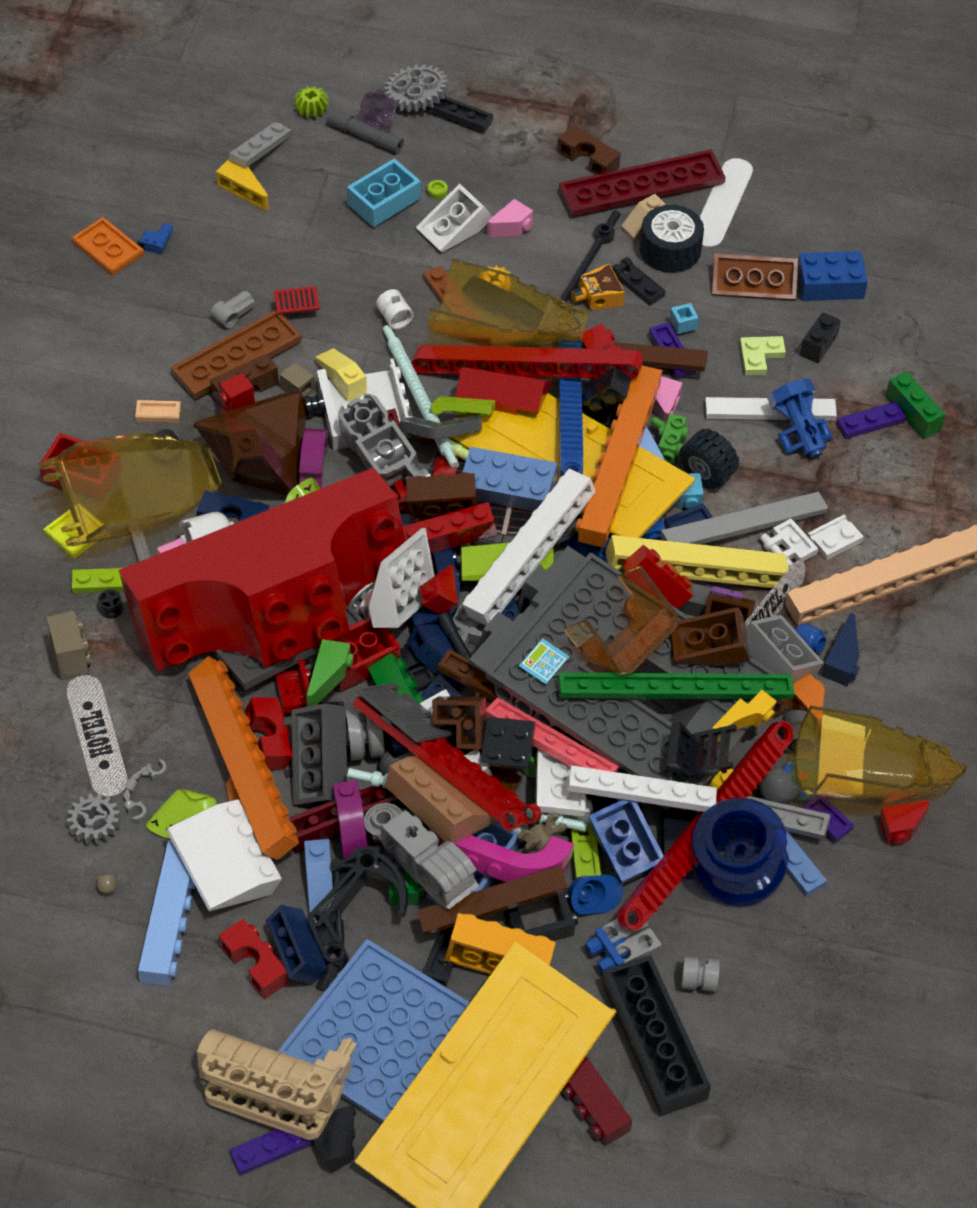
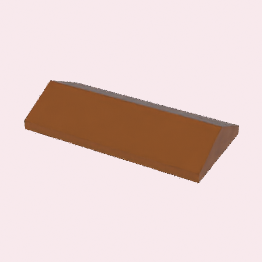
M714 253L712 295L796 300L798 259Z

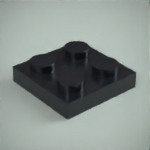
M487 717L480 760L481 766L529 770L536 727L535 721Z

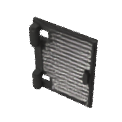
M396 683L356 689V692L383 714L381 716L382 719L390 725L395 724L416 743L444 737L447 739V737L454 734L449 728L440 729L437 726L438 724H433L432 714L409 694H398L399 686Z

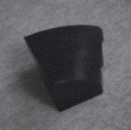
M353 1106L334 1110L321 1135L313 1139L331 1173L354 1160L355 1149L353 1141L355 1139V1129L353 1127L354 1116H356V1111ZM311 1124L310 1127L306 1126L307 1130H310L312 1127L315 1128V1124Z

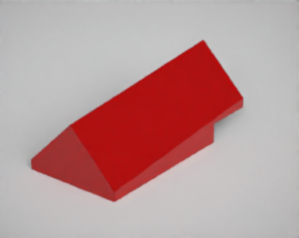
M461 367L455 397L495 400V410L518 415L519 410L538 414L552 381L484 369Z

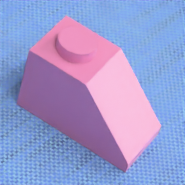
M513 199L488 220L487 236H520L533 226V210Z
M661 376V385L652 409L656 416L666 423L669 415L674 413L680 400L683 383Z

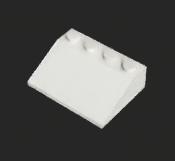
M421 528L381 562L369 603V617L372 620L373 628H398L422 607L420 586L434 576L426 528Z
M239 799L217 804L167 829L170 839L209 911L270 896L282 879L270 856L262 853Z

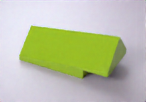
M509 543L461 547L462 581H479L484 577L493 562L500 557ZM553 547L539 564L545 571L554 562Z

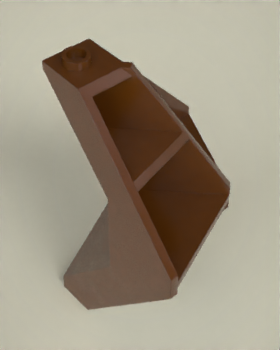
M302 391L279 394L198 420L193 424L194 428L199 431L228 473L232 482L236 481L288 495L299 484L301 447L306 423V408Z

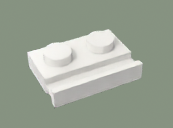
M845 515L808 533V538L816 545L819 553L825 560L863 542L864 537L851 521H847Z

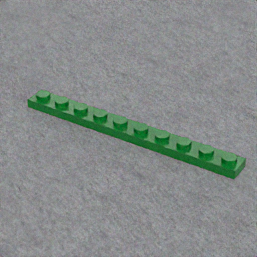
M559 672L557 677L560 698L753 699L761 690L773 699H793L795 695L791 674Z

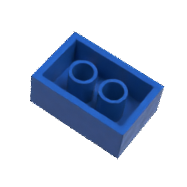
M862 251L799 253L797 276L802 301L865 298L868 281Z
M623 799L589 815L588 823L615 878L620 881L621 885L651 872L662 859L663 854L636 801Z

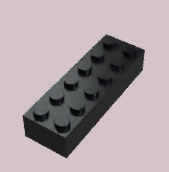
M649 955L604 970L602 985L613 1009L616 1010L617 1019L660 1116L708 1100L711 1085L652 956Z

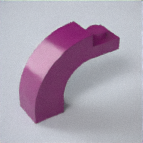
M305 429L300 456L299 484L306 479L313 478L318 483L320 489L322 488L329 430ZM311 484L309 485V487L304 488V490L310 491Z
M357 780L333 783L342 860L351 856L358 846L360 848L367 846L362 801ZM368 861L364 863V867H369Z

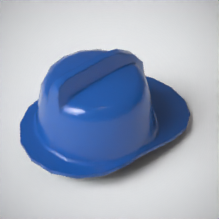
M583 875L577 877L567 891L573 909L579 914L609 912L617 907L623 895L620 881L610 875Z

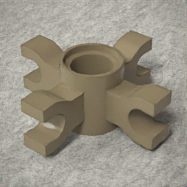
M551 813L547 818L545 826L538 824L530 830L523 829L517 835L520 840L523 839L527 842L524 848L518 850V853L532 854L541 851L546 847L550 837H557L558 833L563 832L567 828V825L559 823L556 827L555 822L560 816L557 813Z

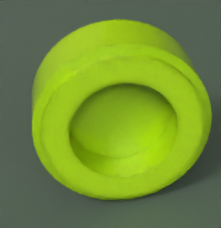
M441 180L431 181L427 186L428 196L435 200L445 198L448 194L447 184Z

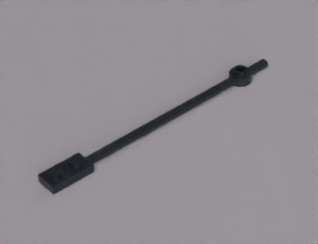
M614 210L606 223L598 224L595 227V242L530 347H540L555 323L559 309L566 305L571 297V291L577 287L580 277L585 274L601 246L614 240V225L621 215L619 211Z

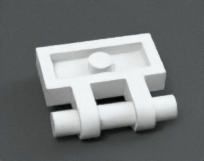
M791 518L773 528L772 534L774 537L770 538L767 534H763L760 537L764 548L768 552L786 555L789 568L793 565L790 559L795 558L796 560L805 561L818 553L816 545ZM782 544L787 550L783 552L778 546Z

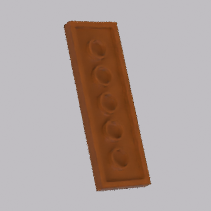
M277 310L173 365L171 373L193 398L197 399L211 391L210 379L266 353L272 358L301 342L302 335L283 315H277Z

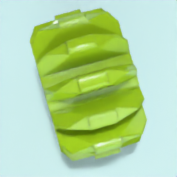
M307 86L306 89L300 88L299 93H296L295 96L296 111L299 112L300 116L306 115L307 119L310 116H313L315 119L317 115L323 116V113L328 108L327 93L323 92V88L317 89L316 86L313 88Z

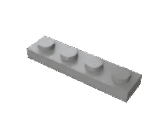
M274 122L230 152L229 160L247 168L291 136V129Z
M751 796L746 798V802L740 805L741 808L735 811V816L731 817V819L822 840L825 839L830 823V814Z

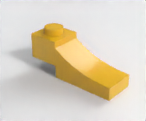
M763 690L749 704L740 698L712 729L734 724L737 726V730L752 725L758 728L763 722L768 723L774 716L775 711H773V708L777 701ZM721 734L717 736V743L721 740Z

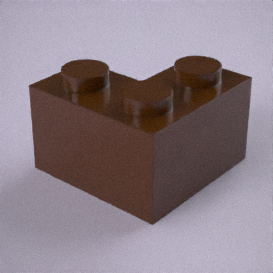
M438 696L432 700V723L456 725L457 749H481L483 747L486 727V697Z

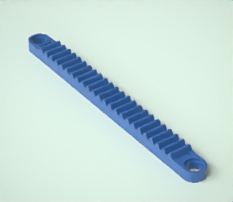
M562 307L559 309L557 317L558 348L581 349L579 312L573 307ZM558 377L560 477L564 476L568 469L583 474L581 378Z

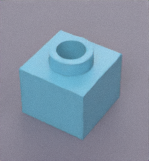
M691 303L671 308L670 321L677 334L697 330L699 318Z

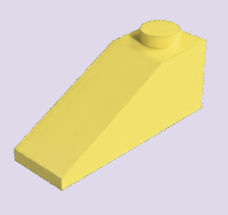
M334 348L315 356L317 363L322 369L326 370L328 377L348 402L367 393L366 375L353 360Z

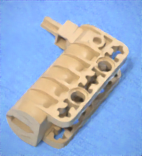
M211 1029L206 1033L197 1050L200 1078L209 1081L205 1088L206 1101L209 1105L298 1137L308 1140L316 1139L323 1132L340 1101L344 1082L351 1072V1056L357 1047V1043L352 1042V1039L347 1037V1039L342 1040L336 1052L329 1050L323 1061L317 1059L315 1064ZM217 1091H221V1095L218 1094L216 1095V1097L212 1096V1093H217ZM239 1097L247 1100L243 1105L233 1103ZM264 1107L268 1108V1111H264L263 1113L259 1112V1110H263ZM284 1114H291L294 1116V1119L286 1122L281 1120L280 1117ZM311 1124H315V1128L312 1127L310 1130H307L306 1126L310 1127Z

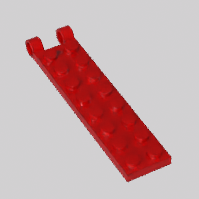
M359 696L355 699L353 706L498 820L504 829L514 830L521 827L523 823L529 825L540 820L541 809L537 804L530 803L526 805L518 799L519 797L516 793L500 785V781L497 778L489 776L482 770L479 764L466 758L460 749L452 747L447 743L445 737L416 743L395 724L390 725L382 719L381 716L383 714L363 697ZM527 808H530L533 812L532 820L527 816ZM511 814L515 818L514 826L508 820V816Z

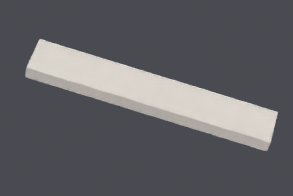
M706 397L705 399L706 419L789 420L778 410H772L767 398ZM813 399L811 411L815 419L836 421L835 399Z

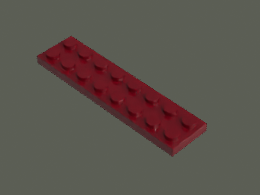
M712 149L559 182V190L571 216L574 217L641 202L654 194L658 197H664L725 183L726 176Z

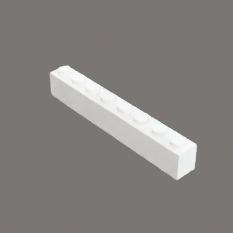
M568 469L564 476L559 479L557 485L546 495L545 500L532 513L527 523L520 528L512 542L506 546L500 557L493 562L489 571L479 580L478 585L465 598L462 605L469 618L487 625L498 612L502 613L527 578L534 572L595 494L596 490L591 478Z

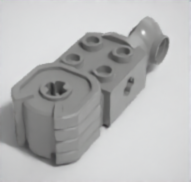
M364 393V399L356 398L350 401L346 409L344 406L340 407L338 419L341 435L350 448L357 452L367 470L375 468L389 486L399 480L405 481L406 484V478L430 476L425 468L422 470L417 468L416 451L394 420L389 422L388 412L377 396Z
M390 803L377 804L366 812L364 823L367 831L381 841L386 852L391 853L396 858V863H399L402 869L418 885L421 884L426 892L443 908H452L479 887L473 875L476 868L470 858L451 841H445L438 846V837L433 831H427L417 816L410 815L406 810L402 812L399 807Z

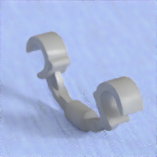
M159 759L160 766L162 767L160 771H153L148 763L147 767L141 768L139 772L133 774L128 779L124 788L125 807L128 810V814L137 810L142 812L140 815L132 817L134 824L145 821L147 812L142 801L134 803L130 800V794L133 793L137 780L141 776H150L152 781L165 777L167 767L162 759Z

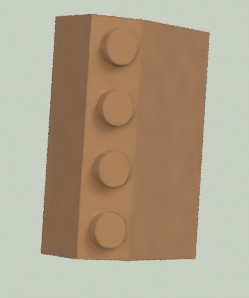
M408 756L389 766L385 787L443 841L456 843L498 821L419 757Z

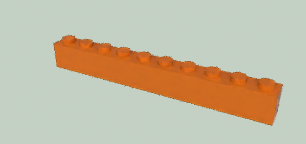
M642 366L638 377L631 379L627 398L622 400L624 401L623 404L619 403L616 413L618 419H614L612 422V436H607L605 449L607 450L601 453L599 460L601 467L600 469L596 468L593 481H595L594 488L596 492L582 509L581 514L583 518H579L576 524L575 531L579 532L578 542L605 548L661 385L662 370Z
M208 656L188 674L261 851L278 860L299 844L295 834L297 832L296 828L289 820L288 809L280 799L281 793L274 785L272 780L273 774L266 766L264 761L265 755L257 745L258 739L251 731L249 726L250 720L243 712L241 707L243 704L234 691L235 685L229 679L226 665L222 661H216Z

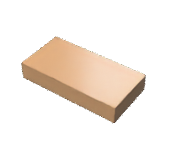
M137 400L135 420L136 422L179 423L181 401Z

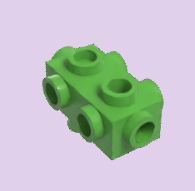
M670 414L668 421L665 423L655 416L651 420V424L660 429L658 435L662 437L658 448L665 461L674 464L677 456H679L680 448L684 445L682 444V439L686 440L689 433V427H686L687 418Z

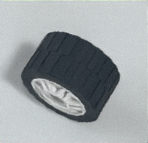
M675 204L658 206L650 210L643 218L639 249L643 260L649 266L662 272L676 273L693 267L701 256L704 224L700 216L691 209Z

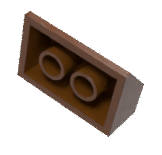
M462 472L454 475L438 474L436 476L406 478L407 504L411 524L478 505L475 473Z

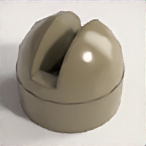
M103 875L96 879L97 888L102 894L110 895L116 890L117 881L115 875Z

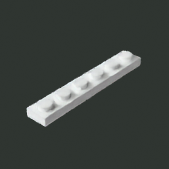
M571 766L568 791L703 812L714 813L716 808V787Z

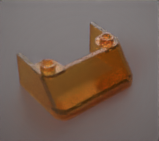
M642 566L621 573L618 576L631 594L624 605L625 612L631 622L608 645L605 644L587 619L567 626L564 629L586 660L619 675H627L634 672L679 624L677 612Z

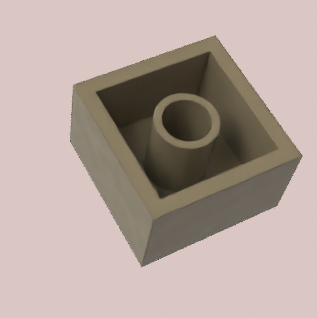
M75 611L48 616L47 622L61 680L89 674L87 665L91 664V658L81 618L76 619Z

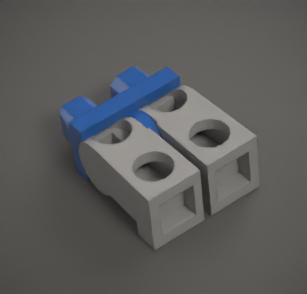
M632 911L627 915V920L631 925L635 922V915ZM615 919L603 928L600 927L595 930V936L585 942V950L590 957H594L601 952L604 955L603 959L597 961V967L602 976L606 969L649 955L652 956L653 960L661 957L662 944L652 929L648 928L647 922L639 930L626 931L620 927L618 919Z

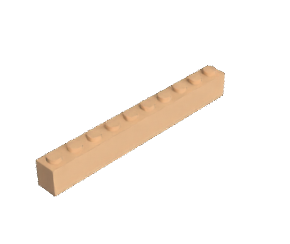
M973 525L961 532H953L941 539H933L921 546L916 545L904 552H896L887 558L876 559L867 565L856 566L850 571L841 574L836 573L830 578L821 581L816 580L810 585L794 588L787 592L785 607L796 625L799 626L800 624L814 621L977 563V525Z

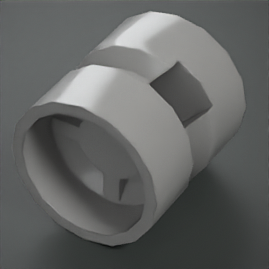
M684 956L681 989L695 990L699 986L702 991L717 992L720 960L705 958L701 962L698 957Z

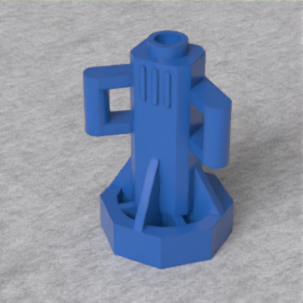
M803 378L787 383L772 391L767 397L771 409L778 410L789 419L791 428L778 434L786 455L801 449L804 457L816 458L822 455L823 450L827 447L825 442L833 439L826 420L815 419L811 411L813 396L816 391L811 379ZM794 433L798 443L792 446L788 436Z

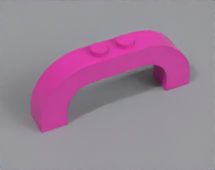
M435 833V835H436V836L438 837V839H439L438 846H440V845L443 844L445 841H443V840ZM472 835L454 843L470 858L476 871L504 882L561 865L564 873L571 861L574 848L573 843L554 836L550 837L544 849L532 854L518 853Z

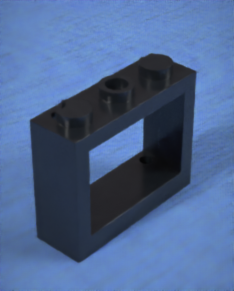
M495 878V886L505 883ZM567 891L554 895L563 918L562 921L525 930L517 907L503 911L510 929L518 928L530 935L545 936L550 941L574 936L578 920L575 911H570V898Z

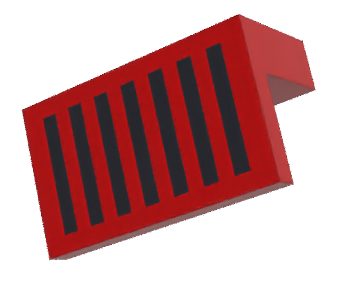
M316 286L274 291L277 315L320 310Z

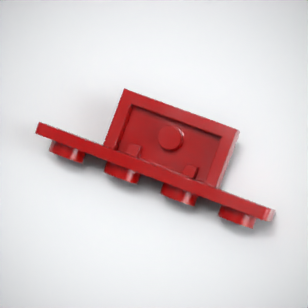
M306 659L298 660V663L295 664L296 671L282 672L275 675L284 713H290L294 709L307 707V692L311 681V674L309 669H305V666H307Z

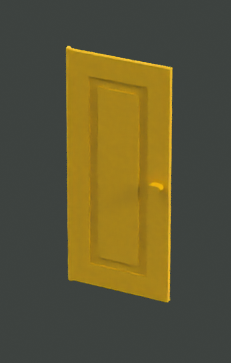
M548 393L538 414L519 410L518 415L494 410L489 416L482 417L481 430L450 437L468 449L476 447L557 462L559 471L558 481L561 478L559 399ZM476 413L458 415L455 419L468 416H476ZM582 413L583 475L591 478L594 485L595 470L601 467L599 465L602 452H606V439L608 435L612 436L611 429ZM639 446L610 533L616 536L641 538L695 483L696 478Z
M515 941L354 1163L415 1208H479L614 1017L616 1010L604 1005Z

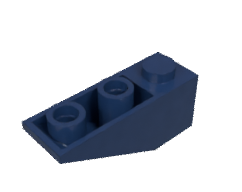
M417 625L406 640L416 658L437 676L440 674L459 692L464 684L437 670L438 664L449 649L454 651L439 625Z

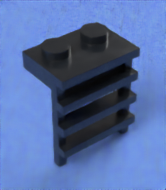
M681 722L671 723L669 753L666 757L668 767L684 782L688 781L690 777L699 779L704 774L713 776L714 772L718 771L727 773L728 769H733L734 767L732 762H728L730 732L737 731V726L734 724L691 734ZM721 734L719 763L715 765L717 736ZM708 737L706 766L702 768L704 741Z

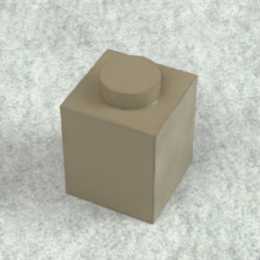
M297 363L292 364L289 368H285L280 374L281 389L286 393L302 391L303 396H308L315 390L314 376Z

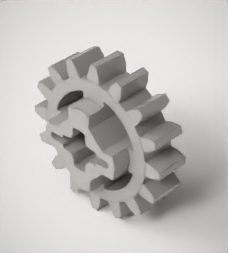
M89 794L86 800L82 796L79 797L80 803L73 802V810H68L67 824L71 835L76 834L78 841L85 838L86 844H89L91 840L99 844L100 838L108 841L107 835H115V828L120 827L119 819L121 817L117 804L111 803L110 797L103 800L102 794H98L97 798H93V795Z

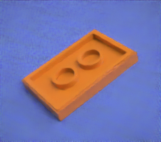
M104 217L71 238L72 243L112 276L144 255V250Z

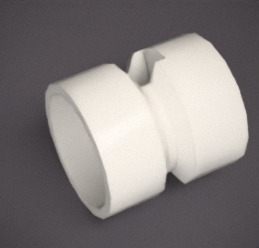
M396 289L385 291L376 301V307L394 330L404 328L414 317L413 311Z

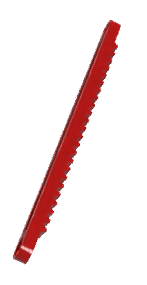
M786 721L772 723L717 790L714 813L700 811L620 909L617 919L618 924L623 930L634 931L642 928L652 914L658 911V907L664 904V899L669 898V893L674 891V887L681 883L680 879L686 876L685 873L692 869L691 866L698 862L697 858L703 855L702 852L709 848L708 845L714 842L713 838L719 835L718 832L725 828L724 825L730 822L731 817L735 816V811L741 808L740 805L746 802L747 797L751 796V791L757 788L756 785L762 782L761 779L768 775L767 771L773 768L772 765L778 762L777 759L783 756L782 753L794 737L791 724ZM779 727L784 731V738L782 740L777 734ZM630 911L635 915L633 925L627 920V915Z

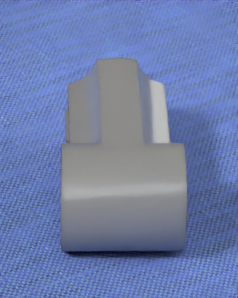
M242 291L226 303L224 301L217 302L211 309V316L225 328H231L237 323L239 316L255 306V301L249 292Z

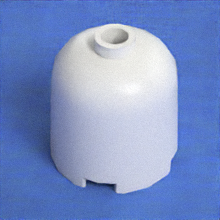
M211 512L188 518L179 522V527H183L184 531L180 538L187 543L234 523L230 522L220 512Z

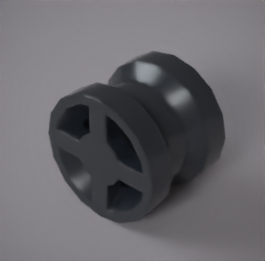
M321 393L316 394L314 397L303 396L308 418L314 414H325Z
M109 589L99 595V608L103 617L112 619L122 613L123 607L119 592Z

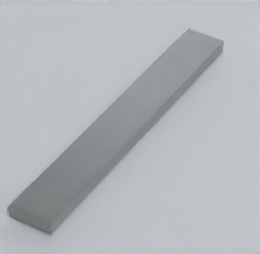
M815 492L661 530L660 536L663 541L700 545L776 526L790 518L793 521L825 514L828 511V506L820 493Z

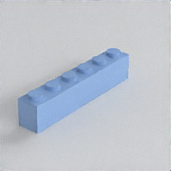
M168 840L138 968L140 982L170 986L172 977L177 975L178 962L175 961L177 955L182 953L183 940L180 939L181 934L186 933L188 918H185L186 912L191 911L193 897L190 896L191 890L196 889L172 840Z

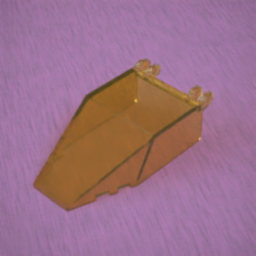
M152 432L78 442L57 457L47 459L38 464L40 469L55 466L56 472L46 474L43 477L44 482L60 480L74 523L61 528L62 533L77 530L79 536L68 538L65 541L67 546H78L129 536L133 532L145 531L178 516L201 500L205 490L213 492L223 485L208 444L186 439L182 441L175 440L172 436L167 435L165 437L156 436Z

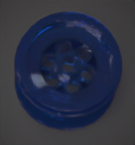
M730 798L712 805L698 819L692 836L693 851L699 862V867L695 870L703 887L714 898L729 905L749 906L767 899L778 889L787 871V836L783 822L770 807L754 799ZM733 838L737 839L734 843L728 841ZM752 839L755 842L747 843L746 840ZM720 852H726L727 855L723 856ZM738 855H744L745 857H743V858H738L737 856H738Z

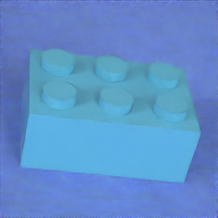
M395 158L347 186V204L373 227L421 199V181Z

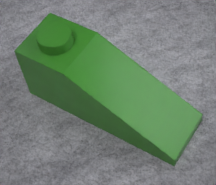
M322 639L307 692V707L317 705L346 676L347 669L352 668L354 654L350 653L349 643Z

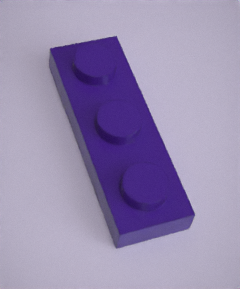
M669 322L649 328V335L656 346L684 348ZM670 369L676 379L696 372Z
M896 401L839 417L836 424L844 438L849 439L905 423L906 417Z
M276 1129L229 1150L241 1176L313 1145V1141Z

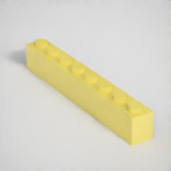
M616 535L611 536L606 549L608 564L625 573L623 562L643 544L649 550L654 549L660 555L662 561L671 563L680 576L685 575L688 579L774 588L789 570L786 555L782 553Z

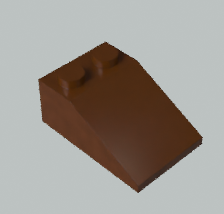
M739 607L670 622L674 661L676 664L730 666L750 661L746 624Z

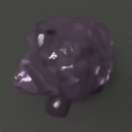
M378 89L375 92H368L362 98L360 105L363 119L366 123L376 128L384 129L394 123L395 111L399 101L390 99L383 90Z

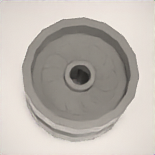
M357 708L346 709V746H348L350 760L358 761L364 759L365 744H367L368 753L372 759L381 758L384 754L383 729L365 714L364 722H362L360 711Z

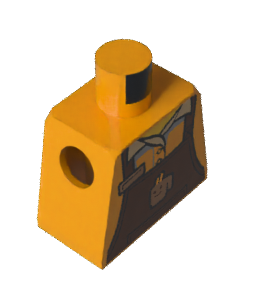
M610 264L583 274L580 277V288L571 291L573 301L585 300L590 310L621 307L624 305L625 291Z

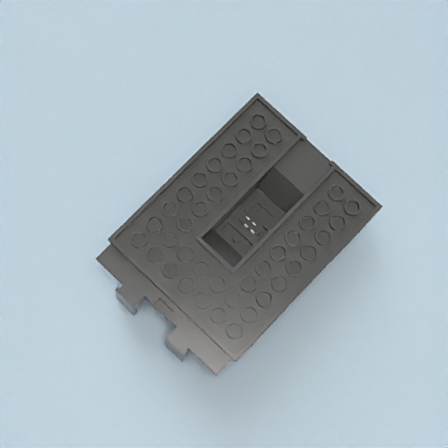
M569 546L566 547L546 571L540 565L534 570L523 585L517 605L520 614L512 621L498 612L483 629L478 649L468 661L486 673L485 678L494 684L495 693L500 699L551 728L552 726L561 728L608 761L619 766L617 773L705 786L712 776L704 774L699 779L690 777L688 781L684 782L667 765L666 757L669 753L671 723L681 722L691 734L711 730L739 699L560 698L557 680L559 672L776 674L751 657L748 662L730 666L676 664L674 661L670 622L690 617L590 552L587 557H584ZM527 605H529V607L523 612V614H521V612L523 611V609H524ZM542 638L570 656L547 684H544L519 667L521 662ZM742 699V700L745 701L747 704H749V702H750L752 699ZM750 726L730 733L729 754ZM708 737L704 741L702 768L706 766ZM720 741L717 743L715 765L719 763ZM658 805L659 807L666 810H670L672 808L670 806Z

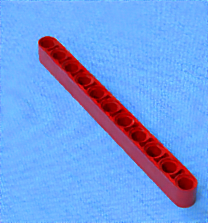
M421 345L418 347L411 364L416 372L425 374L460 375L461 367H471L529 377L597 378L616 366L631 379H635L640 373L644 358L640 352L635 350Z

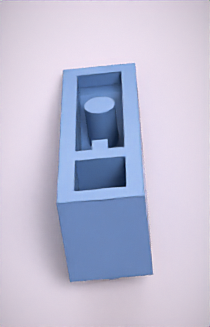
M329 839L304 841L310 912L333 889Z

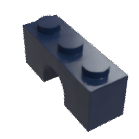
M205 490L196 513L199 516L211 512H220L227 518H237L239 521L269 510V505Z

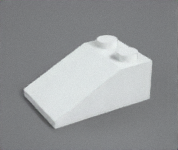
M459 184L416 228L437 249L444 252L479 233L488 224V220L492 218V215L474 196Z

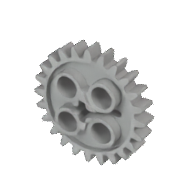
M425 64L421 68L415 65L412 69L407 66L406 71L400 69L399 74L393 73L394 77L388 78L389 82H385L386 87H384L386 101H388L389 105H393L394 109L399 107L400 111L406 108L407 112H410L411 109H415V112H417L419 108L426 110V106L433 107V103L439 104V99H444V94H448L447 89H449L447 76L444 75V71H439V68L433 69V65L426 68Z

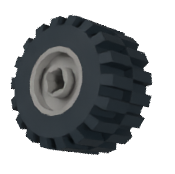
M701 429L680 448L679 458L684 466V470L688 474L700 473L702 485L706 488L715 489L721 487L739 467V457L736 455L737 452L732 447V444L724 436L711 429Z

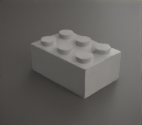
M782 615L751 621L746 628L750 656L776 674H791L793 683L810 673L815 677L824 664Z

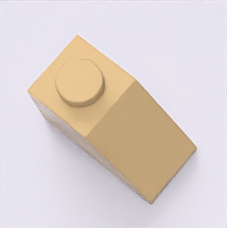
M656 194L642 200L621 225V229L633 240L640 238L643 218L650 210L666 204Z

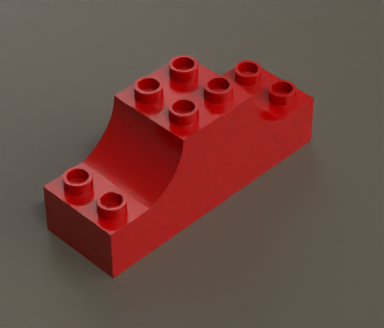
M371 468L118 570L137 639L156 670L160 671L175 664H181L201 653L216 650L243 653L257 659L264 667H267L281 660L290 659L300 652L321 644L322 639L333 641L339 636L350 632L346 611L351 600L362 588L376 581L381 562L405 542L397 495L375 468Z

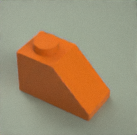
M810 673L793 683L795 695L791 701L794 703L795 710L806 711L812 715L813 730L817 731L819 730L822 717L825 689L821 681L815 679Z

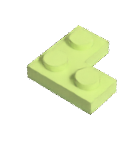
M783 336L742 337L740 339L745 376L766 375L767 366L765 359L785 358L786 352Z

